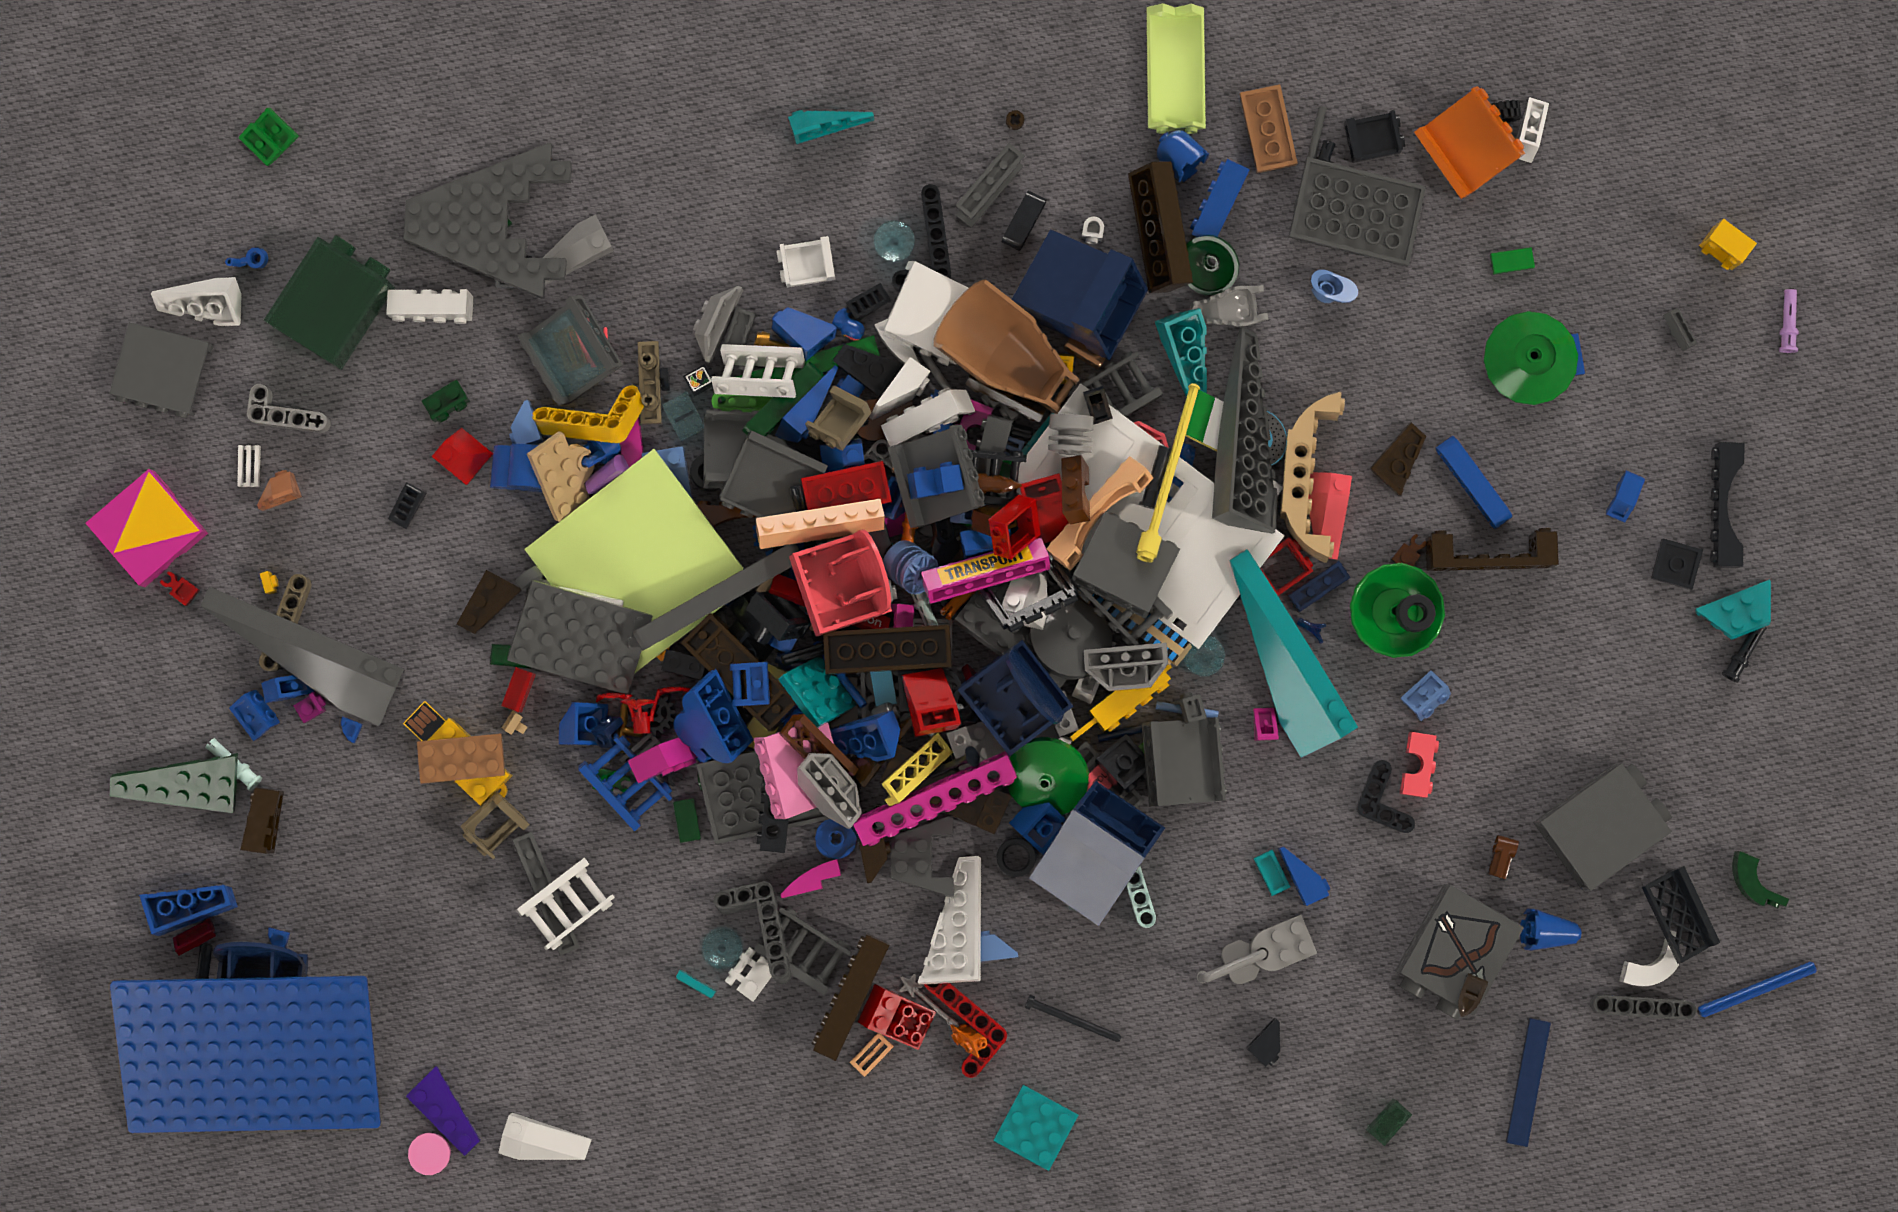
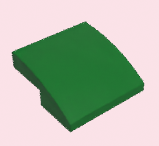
M266 108L255 123L248 125L239 136V139L265 165L270 166L299 135L271 108Z

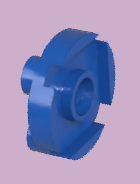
M828 819L823 821L817 828L815 836L816 846L825 857L840 859L848 856L854 850L857 836L851 828L847 829L837 822ZM832 833L836 835L838 833L841 834V842L839 844L837 842L831 843Z

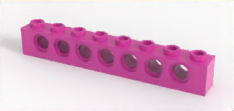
M1006 751L981 761L977 767L970 766L909 793L900 803L892 806L884 804L862 814L853 824L863 846L867 844L869 846L875 845L880 842L881 838L885 836L893 837L899 833V830L905 827L907 829L913 828L921 820H931L939 812L944 810L949 812L955 809L957 804L972 802L976 799V796L982 793L987 795L995 791V788L1000 785L1008 786L1012 784L1014 779L1017 778L1016 771ZM990 771H997L999 773L998 777L991 779L987 776ZM972 779H977L980 782L976 787H971L968 783ZM952 788L960 789V793L956 796L951 795L949 791ZM938 796L941 798V802L932 804L930 799ZM913 805H920L922 810L915 813L911 811V807ZM895 813L903 816L900 821H894L891 817ZM875 822H881L884 826L882 829L877 830L872 825Z

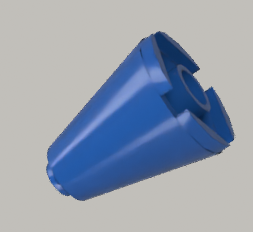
M1528 908L1524 912L1527 915L1526 919L1521 920L1520 923L1524 927L1520 934V941L1526 945V947H1523L1525 950L1532 951L1576 944L1581 938V928H1579L1577 923L1536 909Z

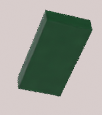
M694 798L673 802L680 843L700 840L701 835Z

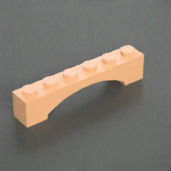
M1129 456L1120 465L1118 470L1106 480L1100 490L1092 496L1089 501L1090 521L1067 524L1064 530L1046 548L1050 555L1071 571L1083 556V545L1090 530L1105 511L1122 498L1135 492L1141 493L1152 481L1153 477L1147 468Z

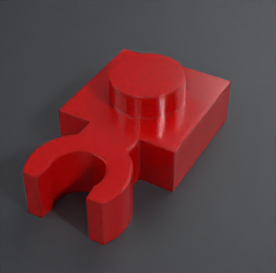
M168 571L167 574L171 577V582L166 583L161 580V585L172 588L169 594L188 607L200 590L183 577L177 581V576Z

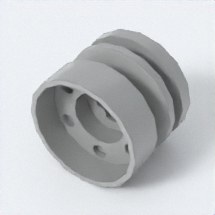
M1050 414L1049 428L1057 430L1058 435L1049 436V440L1058 441V444L1048 445V450L1064 455L1092 453V447L1083 446V442H1092V438L1083 436V432L1093 431L1094 417L1076 414Z

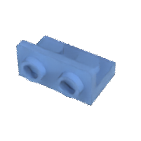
M1430 671L1405 693L1401 700L1422 721L1424 718L1430 717L1437 706L1444 704L1449 699L1451 692L1449 687L1435 673Z

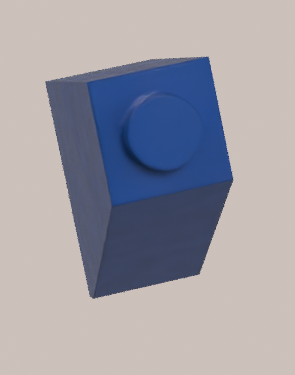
M789 307L783 311H778L772 318V330L790 347L802 348L805 361L820 351L836 336L837 327L835 325Z
M1010 529L1008 530L1009 537L1015 533L1014 531L1011 532ZM974 530L960 532L961 547L965 559L993 551L991 536Z

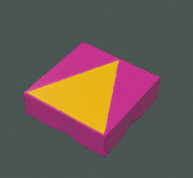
M151 469L144 472L86 522V525L134 581L142 587L149 585L177 557L186 553L208 534L191 512L179 503L175 494L160 476Z

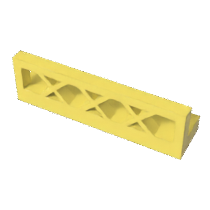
M939 733L933 735L882 783V786L889 793V796L885 799L889 806L900 803L953 753ZM936 741L942 749L933 753L932 744ZM927 755V761L919 765V756ZM907 767L914 768V773L906 778L905 769ZM893 780H900V786L894 790L890 783Z

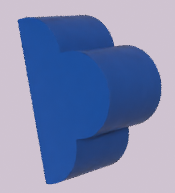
M511 444V446H494L490 488L542 492L527 456V453L538 445Z
M716 669L708 672L684 695L682 700L684 710L676 716L674 729L679 739L687 746L694 749L704 748L713 759L722 763H730L754 741L737 707L732 706V698Z

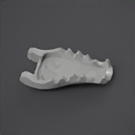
M1263 285L1232 287L1208 299L1194 301L1190 305V310L1201 309L1205 324L1243 327L1269 320L1268 313L1258 315L1255 294L1264 292Z

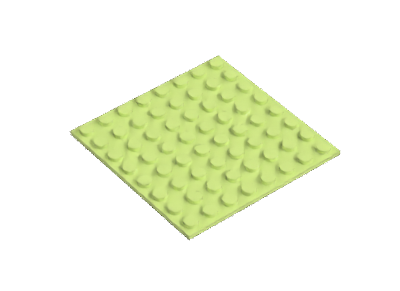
M655 449L525 548V551L551 585L578 589L623 600L624 607L651 614L653 616L651 621L744 569ZM707 615L641 651L635 673L694 629Z

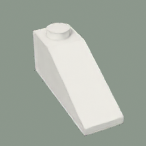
M1529 97L1517 138L1524 145L1523 151L1526 153L1519 158L1520 160L1532 163L1540 146L1549 103Z

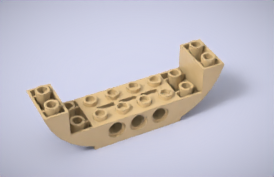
M1341 392L1328 395L1313 403L1298 418L1293 429H1288L1286 436L1287 445L1284 460L1280 518L1285 520L1288 531L1300 547L1309 555L1324 563H1327L1328 558H1332L1334 542H1330L1331 536L1309 534L1310 519H1307V515H1310L1312 499H1308V494H1312L1314 478H1310V474H1313L1315 467V458H1311V454H1315L1317 438L1313 437V433L1316 434L1318 419L1337 421L1339 415H1343L1345 399L1341 398ZM1301 452V453H1303L1305 456H1304V457H1298L1295 453ZM1299 472V473H1301L1304 477H1302V478H1297V477L1294 475V473ZM1299 493L1302 497L1295 498L1292 494Z

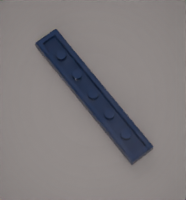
M1531 1018L1528 1020L1506 1143L1528 1147L1551 1025L1550 1022Z

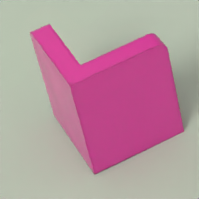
M891 604L892 611L889 613H894V628L913 627L914 605Z

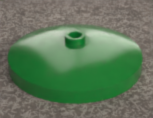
M1050 737L1034 738L1010 757L1017 778L1007 788L1013 799L1023 808L1050 803L1063 815L1072 811L1087 792L1089 785L1087 764L1082 755L1073 746L1062 740Z

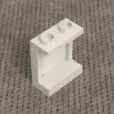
M828 236L820 237L821 240L791 245L780 244V250H777L778 263L782 262L784 269L780 270L781 282H786L787 288L835 280Z

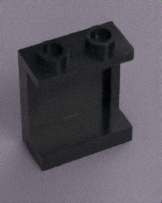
M1391 110L1387 114L1357 120L1350 118L1344 122L1352 163L1400 154L1403 147H1405L1404 136L1400 135L1398 128L1401 127L1400 117L1395 114V110Z

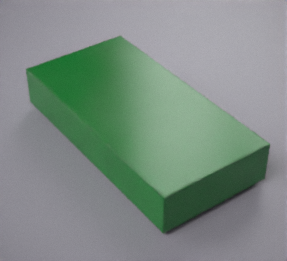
M1532 247L1490 254L1493 275L1535 268Z

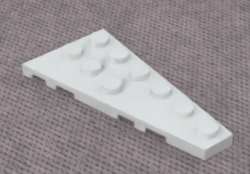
M979 856L958 858L952 876L954 878V898L945 897V905L942 913H940L930 943L931 948L928 957L925 958L922 975L918 979L919 984L981 981V857Z

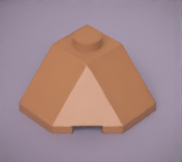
M287 470L275 473V477L269 479L257 504L258 509L264 511L302 497L294 474L290 471L287 472Z

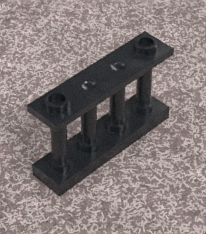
M970 449L973 455V466L976 471L978 457L991 459L989 476L998 475L999 460L1012 461L1010 479L1018 482L1020 462H1026L1027 455H1023L1022 451L1011 450L1010 453ZM1017 489L1006 492V494L986 492L984 493V504L1007 505L1019 493H1017Z

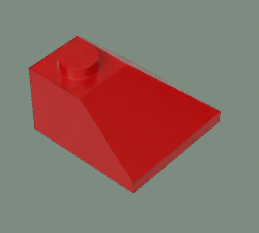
M461 427L447 438L431 457L464 484L468 485L493 453Z

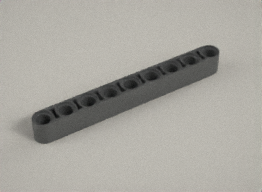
M797 544L785 545L632 632L642 651L792 567L789 556L800 551Z

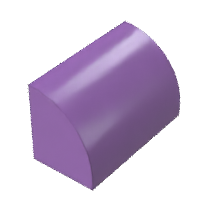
M616 455L589 477L585 482L588 494H596L629 468L623 455Z

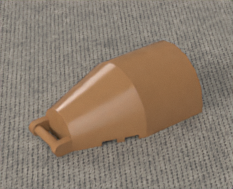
M986 279L973 284L954 302L938 326L933 339L935 348L982 384L1041 403L1055 414H1058L1060 411V406L1073 385H1077L1079 378L1068 370L1056 350L1051 347L1046 335L1037 326L1034 317ZM1063 379L1067 380L1055 400L1052 401L1051 398Z

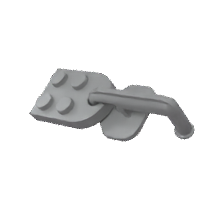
M1302 915L1295 916L1258 932L1250 944L1237 940L1226 945L1221 952L1224 965L1208 972L1200 971L1197 974L1198 982H1210L1229 974L1232 982L1244 984L1254 980L1260 968L1266 971H1276L1317 954Z

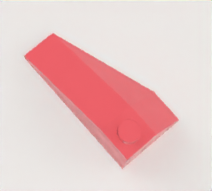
M1313 472V474H1310V478H1314L1312 494H1308V499H1312L1309 515L1312 534L1331 536L1330 542H1334V552L1332 558L1328 559L1338 560L1352 476Z

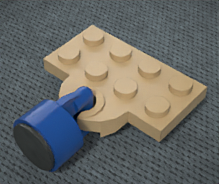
M559 431L527 453L554 520L560 522L590 499L584 483L591 476L594 464L598 462L606 464L613 457L621 454L620 443L587 440V444L584 446L578 444L568 445L564 433Z

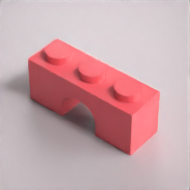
M1409 732L1406 753L1416 755L1420 759L1421 766L1415 774L1403 773L1400 794L1427 798L1428 794H1431L1433 782H1430L1431 773L1434 774L1436 767L1433 757L1439 747V741H1436L1435 735Z

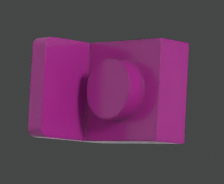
M314 692L293 705L304 724L327 711L324 707L326 705L324 698Z

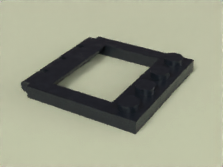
M1049 552L1050 569L1048 571L1062 589L1061 591L1008 615L990 587L976 590L1003 630L1008 628L1010 632L1024 627L1023 621L1026 624H1030L1043 618L1041 612L1047 616L1061 609L1060 603L1066 607L1078 601L1076 587Z

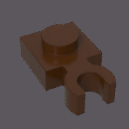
M1415 534L1410 539V546L1403 543L1391 560L1394 563H1404L1413 566L1421 556L1416 551L1424 548L1427 542L1423 541L1421 545H1417L1415 539L1418 535Z

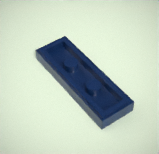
M1338 561L1287 596L1297 611L1301 612L1351 577L1340 561Z

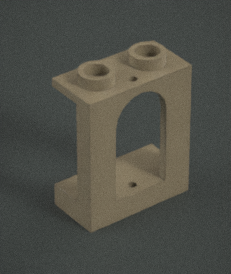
M497 791L461 825V828L464 831L463 837L470 844L476 843L478 845L476 847L483 856L488 854L494 859L495 856L492 851L518 826L525 830L530 824ZM497 806L510 817L488 838L482 839L475 835L476 826Z

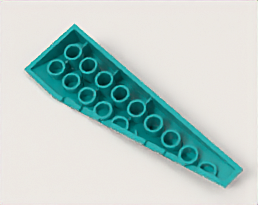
M1248 549L1230 559V565L1240 591L1242 604L1244 605L1246 617L1252 630L1258 656L1264 669L1266 682L1276 708L1278 721L1299 756L1302 758L1357 729L1358 726Z

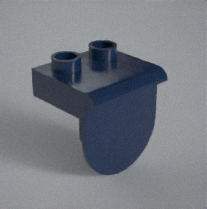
M1023 640L1017 642L961 684L958 689L1009 756L1052 724L1060 723L1064 714L1074 707Z
M229 942L219 944L213 950V955L219 962L216 979L307 977L308 954H297L284 947L256 942Z

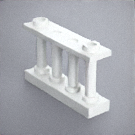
M722 344L720 351L725 368L722 377L712 376L711 378L715 394L796 397L791 377L794 368H803L805 365L802 348ZM734 365L745 366L742 378L731 377ZM754 366L765 367L762 379L751 378ZM774 367H785L782 380L771 379Z
M585 858L515 910L520 917L524 914L527 917L529 916L546 937L549 943L544 946L545 950H548L550 947L552 950L556 949L563 943L561 939L599 909L604 912L613 905L611 902L615 898L613 894L605 898L586 873L587 869L585 867L589 863ZM572 877L580 878L599 902V905L591 911L587 909L570 887L571 883L568 880ZM558 888L560 891H564L583 916L574 924L571 923L553 899L552 893ZM541 901L543 904L546 903L566 929L557 937L536 912L537 908L535 906Z

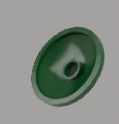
M1202 235L1190 240L1186 246L1193 283L1188 284V286L1197 293L1209 296L1222 293L1231 288L1239 274V259L1233 247L1224 239L1213 235ZM1210 258H1213L1216 263H1211Z

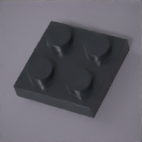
M1664 538L1661 539L1651 579L1692 590L1703 549Z

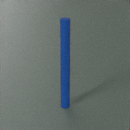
M835 674L860 708L865 707L867 702L845 674Z

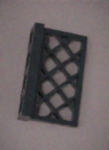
M1685 866L1672 869L1642 887L1677 964L1683 963L1707 948L1720 943ZM1667 879L1672 886V890L1665 887ZM1655 887L1659 889L1658 898L1654 897L1650 888ZM1664 892L1671 895L1669 903L1663 901ZM1676 898L1681 905V909L1675 907ZM1662 906L1668 908L1667 917L1662 915ZM1673 911L1680 914L1678 923L1672 920ZM1685 917L1690 924V928L1683 926ZM1671 925L1677 927L1676 937L1670 932ZM1682 931L1689 933L1687 942L1681 939ZM1694 936L1696 937L1700 947H1696L1693 945ZM1680 944L1686 947L1684 956L1679 951Z

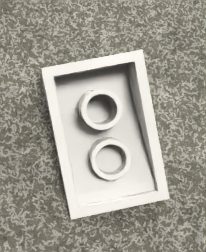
M910 357L878 400L869 418L874 420L913 400L916 395L920 397L930 381L927 378L930 370Z

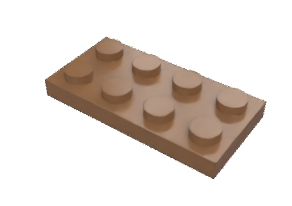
M1280 84L1241 92L1239 95L1256 172L1262 173L1296 166L1298 162Z
M502 734L417 742L420 784L505 776Z

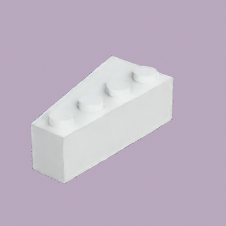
M443 289L441 294H437V291L421 290L420 294H417L416 290H388L386 314L393 321L403 322L405 318H412L414 322H425V319H433L435 323H446V320H454L456 324H466V321H472L473 296L467 289H460V293L451 289Z
M945 388L938 392L939 395L937 397H928L921 401V405L917 407L911 406L903 410L904 414L900 416L894 415L886 419L887 423L881 425L889 446L903 445L924 436L923 432L928 434L941 429L940 424L946 425L960 420L959 415L961 414L971 415L976 413L967 391Z

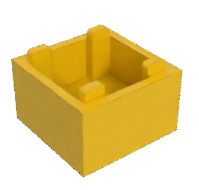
M1722 219L1713 226L1699 246L1702 248V253L1705 255L1710 254L1723 263L1721 266L1725 270H1733L1743 263L1757 243L1728 221Z

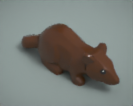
M978 473V483L983 493H1004L1022 487L1019 482L1004 476L1002 477L1001 475L988 476L985 473Z

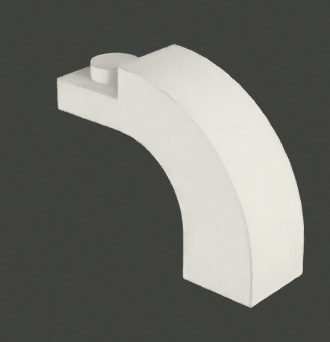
M1670 930L1671 934L1676 937V932ZM1666 938L1661 954L1654 962L1648 965H1638L1624 961L1619 981L1636 986H1650L1658 984L1671 976L1679 964H1677Z

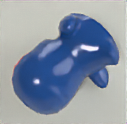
M843 308L836 313L832 324L838 330H841V334L844 337L846 336L850 340L857 341L864 335V325L857 320L851 319V313H847V308Z

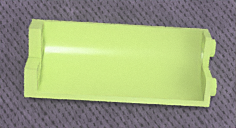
M1163 3L1147 7L1148 128L1155 129L1156 133L1165 134L1169 131L1182 130L1188 134H1195L1197 130L1206 129L1203 7L1194 4L1172 7Z

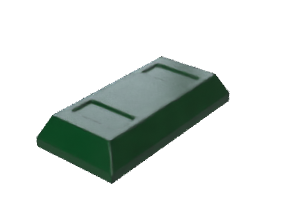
M492 644L490 665L531 669V667L507 661L511 646Z

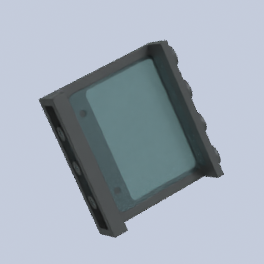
M582 295L569 297L565 300L567 304L541 324L530 332L517 335L521 341V346L529 354L531 363L539 371L542 382L548 387L552 394V399L558 406L570 404L623 366Z

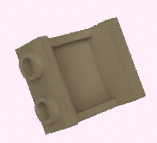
M834 385L829 391L832 400L814 423L807 421L805 425L809 430L808 434L815 440L821 439L830 448L834 449L836 447L843 451L872 412L866 401Z

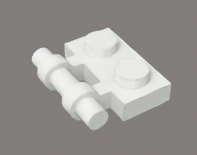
M749 947L745 953L741 954L740 960L734 969H730L728 972L729 976L725 982L732 986L736 979L740 981L741 984L736 990L754 1002L772 976L769 971L768 960L762 955L757 962L753 960L752 957L756 951ZM748 964L752 967V969L749 971L747 976L744 977L740 973Z

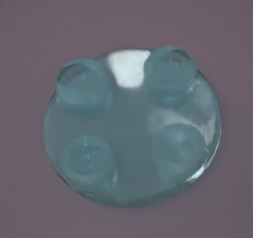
M1208 636L1199 649L1191 644L1192 648L1184 657L1185 665L1192 673L1198 676H1210L1223 667L1225 652L1222 644L1216 638Z

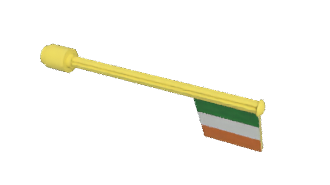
M1190 384L1188 386L1189 391L1149 530L1141 533L1136 553L1138 554L1137 558L1144 562H1153L1158 554L1162 540L1158 529L1185 436L1212 450L1217 451L1224 402L1201 391L1197 384Z

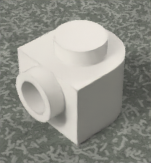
M1098 217L1086 219L1081 239H1086L1085 243L1097 244L1098 241H1102L1103 221Z

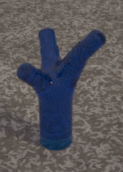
M1299 618L1296 625L1310 631L1318 639L1319 643L1322 644L1323 640L1319 633L1321 632L1320 628L1326 627V624H1314Z

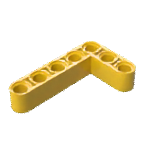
M630 385L622 389L608 414L540 407L533 412L532 419L535 421L538 431L543 435L553 436L560 431L567 438L620 443L629 435L644 405L638 388Z

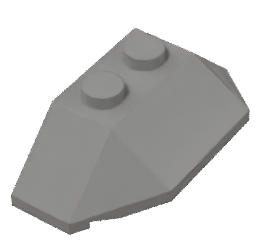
M740 286L713 295L709 301L706 300L701 310L703 316L701 320L697 319L694 325L695 337L708 365H711L743 293V289Z
M1167 643L1084 650L1085 671L1108 691L1151 688L1168 665Z
M809 753L797 768L799 787L823 815L850 829L862 814L861 808H859L857 784L832 754Z

